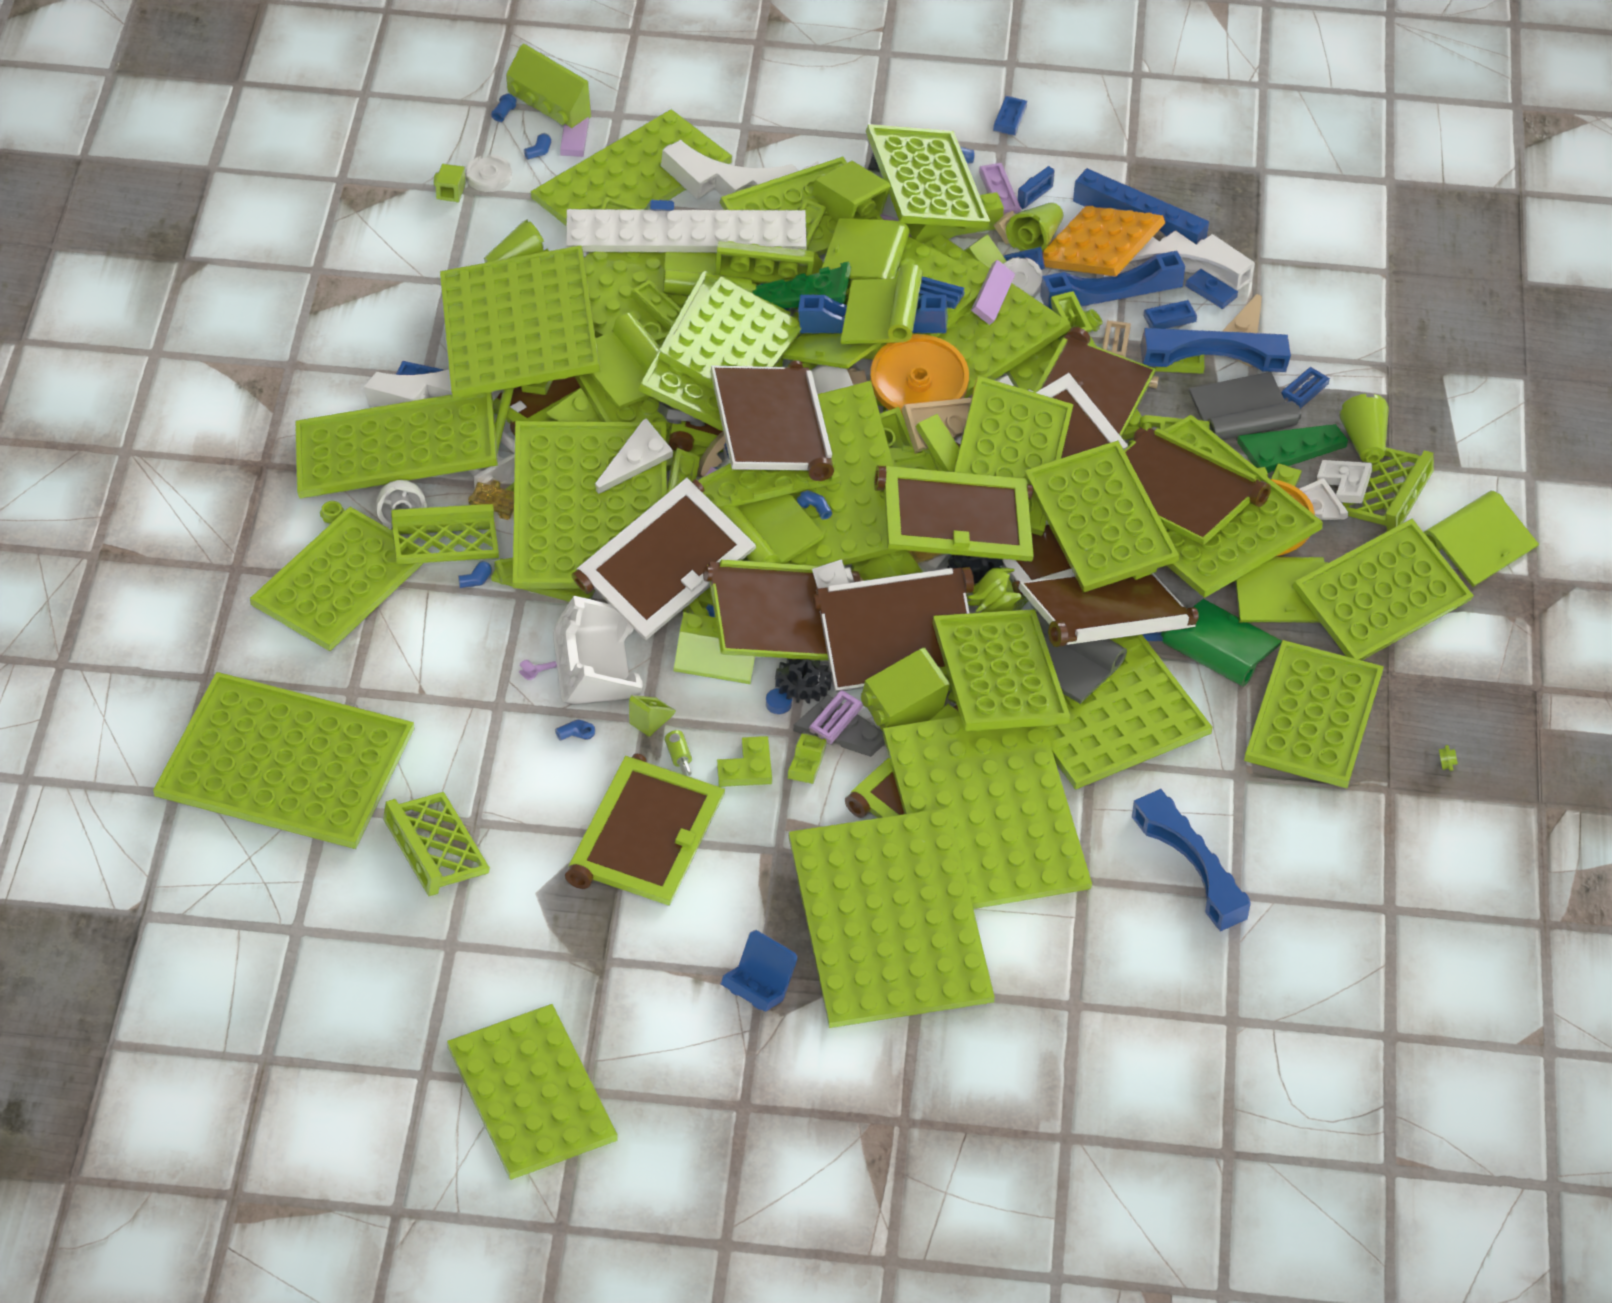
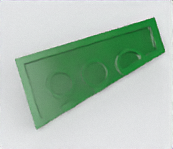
M849 261L840 263L841 267L830 270L828 266L819 269L820 273L806 276V273L796 275L790 281L785 282L784 279L761 284L756 286L752 294L783 309L799 307L800 295H826L844 304L851 266Z
M1336 424L1239 435L1237 443L1256 468L1265 467L1267 473L1275 471L1278 463L1291 466L1346 448L1348 439Z

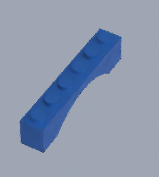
M1088 168L1075 180L1073 202L1079 205L1163 215L1165 224L1159 230L1165 236L1177 231L1196 245L1200 240L1207 238L1209 221Z
M1178 251L1156 254L1134 269L1117 276L1082 278L1066 272L1042 276L1040 298L1043 304L1052 310L1051 297L1074 291L1082 307L1183 287L1185 265Z
M800 295L798 310L800 328H802L800 333H842L847 305L837 302L826 295ZM919 296L913 333H946L948 320L947 296Z
M1144 328L1140 343L1142 363L1147 366L1168 367L1176 361L1192 356L1218 355L1241 360L1261 371L1286 372L1291 358L1288 334Z
M1159 789L1134 800L1131 817L1143 833L1148 837L1172 846L1183 854L1197 870L1205 888V913L1221 932L1247 920L1251 906L1248 895L1239 889L1233 876L1221 866L1217 855L1210 852L1202 836L1196 834L1192 829L1188 818L1181 815L1173 799L1167 797L1163 790Z

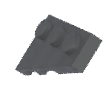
M829 694L826 695L794 724L793 731L800 734L804 731L811 733L810 725L834 698ZM842 703L836 708V710L830 715V717L823 723V725L820 728H824V726L830 721L834 713L842 707ZM858 714L834 740L840 743L843 748L870 757L885 745L883 731Z

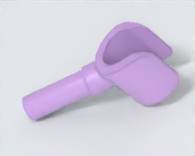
M524 660L520 663V667L523 670H520L519 673L525 679L532 680L538 672L556 668L557 664L556 661L534 666L529 660Z

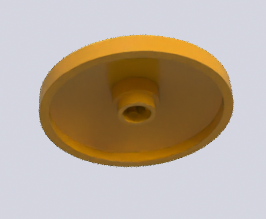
M913 334L907 342L887 343L878 351L871 365L870 381L874 395L885 408L891 410L899 407L901 410L905 404L964 399L968 390L969 369L963 355L952 344L938 337Z

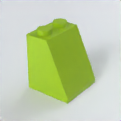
M850 161L844 165H838L827 174L819 175L814 181L812 195L821 205L826 207V211L836 223L839 218L873 219L883 213L891 185L856 162Z
M922 648L865 680L861 693V702L873 716L876 725L880 726L883 731V728L929 721L944 707L950 683L927 650Z

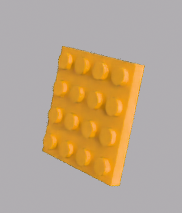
M1085 206L1048 247L1044 249V265L1047 268L1117 276L1165 224L1164 216L1133 212L1131 210L1124 211Z

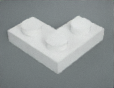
M1322 460L1317 480L1324 478L1329 485H1339L1336 496L1341 502L1362 503L1372 473L1371 463Z

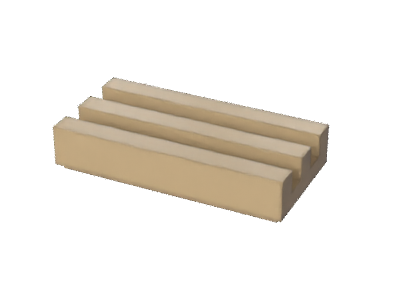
M1107 320L1102 349L1126 358L1131 323ZM1111 327H1116L1112 351L1107 350ZM1124 328L1122 351L1117 352L1120 329Z

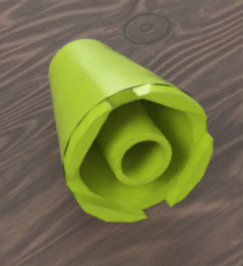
M1049 202L1014 214L1006 226V236L1010 245L1020 251L1041 247L1042 252H1044V249L1048 247L1064 218L1062 208L1056 203Z
M526 219L484 257V261L487 263L547 252L549 250L548 248L543 250L542 242H544V239L534 224Z
M1366 394L1351 397L1342 404L1341 412L1339 411L1340 420L1362 461L1371 464L1379 462L1385 455L1389 414L1386 400L1374 394V397H1367Z

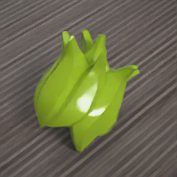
M993 568L989 570L974 585L973 595L968 596V599H972L968 601V606H979L975 611L976 613L980 611L981 613L1013 611L1017 606L1016 602L1022 598L1021 594L1014 593L1009 580L1010 575L1008 573L1015 570L1012 568Z

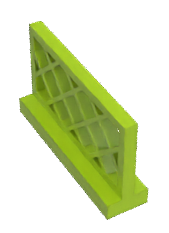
M1385 447L1384 456L1391 457V460L1371 464L1372 472L1380 470L1382 475L1374 478L1370 477L1367 487L1370 486L1373 491L1365 493L1361 503L1363 507L1354 509L1350 508V505L1356 503L1343 502V506L1348 511V516L1387 526V531L1402 524L1434 471L1433 452L1424 450L1420 456ZM1405 462L1415 463L1413 466L1407 468H1403L1402 463ZM1395 465L1398 468L1397 471L1387 473L1385 470ZM1402 476L1405 481L1394 484L1392 479ZM1387 481L1389 485L1378 489L1375 484ZM1392 492L1395 494L1394 498L1387 500L1382 496ZM1377 497L1380 501L1371 505H1368L1366 502V500ZM1382 508L1386 511L1384 516L1373 513V511Z
M493 504L391 510V530L393 532L396 564L499 558ZM486 529H489V530H488L486 533H484V534H482V533H480L479 531H477V530H486ZM452 531H463L458 536L452 533ZM435 532H438V533H437L435 536H433V537H431V536H429L428 534H426V533H435ZM401 534H412L407 539L401 536ZM468 535L477 538L473 544L464 539ZM445 536L452 541L445 545L439 540ZM418 538L426 541L421 547L413 543ZM485 543L491 546L492 550H481L478 547ZM458 544L466 548L460 552L453 550ZM434 546L440 549L441 551H439L438 553H430L427 550L430 547ZM407 547L415 551L410 555H401V552Z
M444 791L398 804L396 799L386 801L383 820L428 897L438 894L439 887L489 873L490 867ZM441 802L444 807L442 812L428 808L431 804ZM413 810L419 812L420 815L416 819L407 816L405 812ZM424 815L437 818L436 825L422 821ZM442 821L454 824V831L440 827ZM421 828L432 833L427 838L418 835L417 829ZM436 834L450 838L447 844L433 839ZM454 840L465 843L467 847L465 850L451 845ZM429 847L443 851L441 857L429 854ZM447 853L462 857L459 864L446 860ZM468 859L477 862L479 866L470 868L463 864ZM443 866L455 870V872L443 877L439 869Z

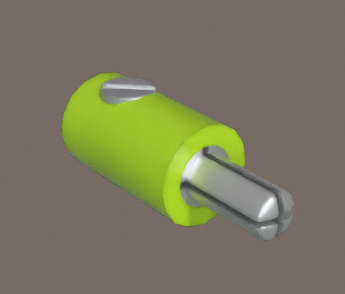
M680 730L671 731L666 734L665 743L674 766L681 768L683 775L687 776V770L690 776L692 772L689 763L692 761V756L684 734Z

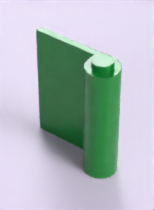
M1204 598L1193 606L1198 611V621L1195 627L1161 632L1163 644L1242 687L1246 686L1250 681L1256 665L1278 648L1282 640L1248 622H1240L1239 617Z

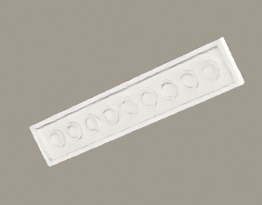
M567 209L566 246L568 248L582 245L583 252H717L719 241L806 250L805 211Z

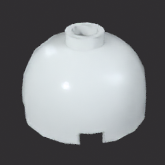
M407 480L390 482L377 495L376 512L378 518L389 529H391V510L427 508V503L421 489L416 484Z

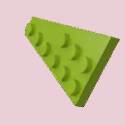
M731 463L698 481L705 489L703 494L716 507L724 509L841 483V476L834 469V473L829 479L815 481L810 478L808 470L732 469Z

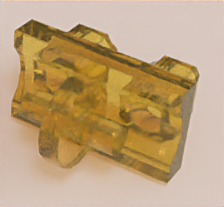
M493 480L490 485L477 482L473 494L468 498V504H493V509L495 512H498V516L501 519L509 520L514 513V492L500 488V482L497 480Z

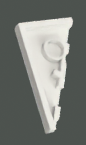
M647 419L641 422L595 483L598 494L673 457V450Z
M1324 478L1300 488L1310 499L1314 507L1315 516L1320 520H1342L1348 518V511Z

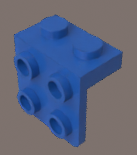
M753 930L749 933L738 967L723 975L721 985L729 989L732 994L752 1003L755 1008L766 1012L784 1000L798 957L796 953L758 930Z

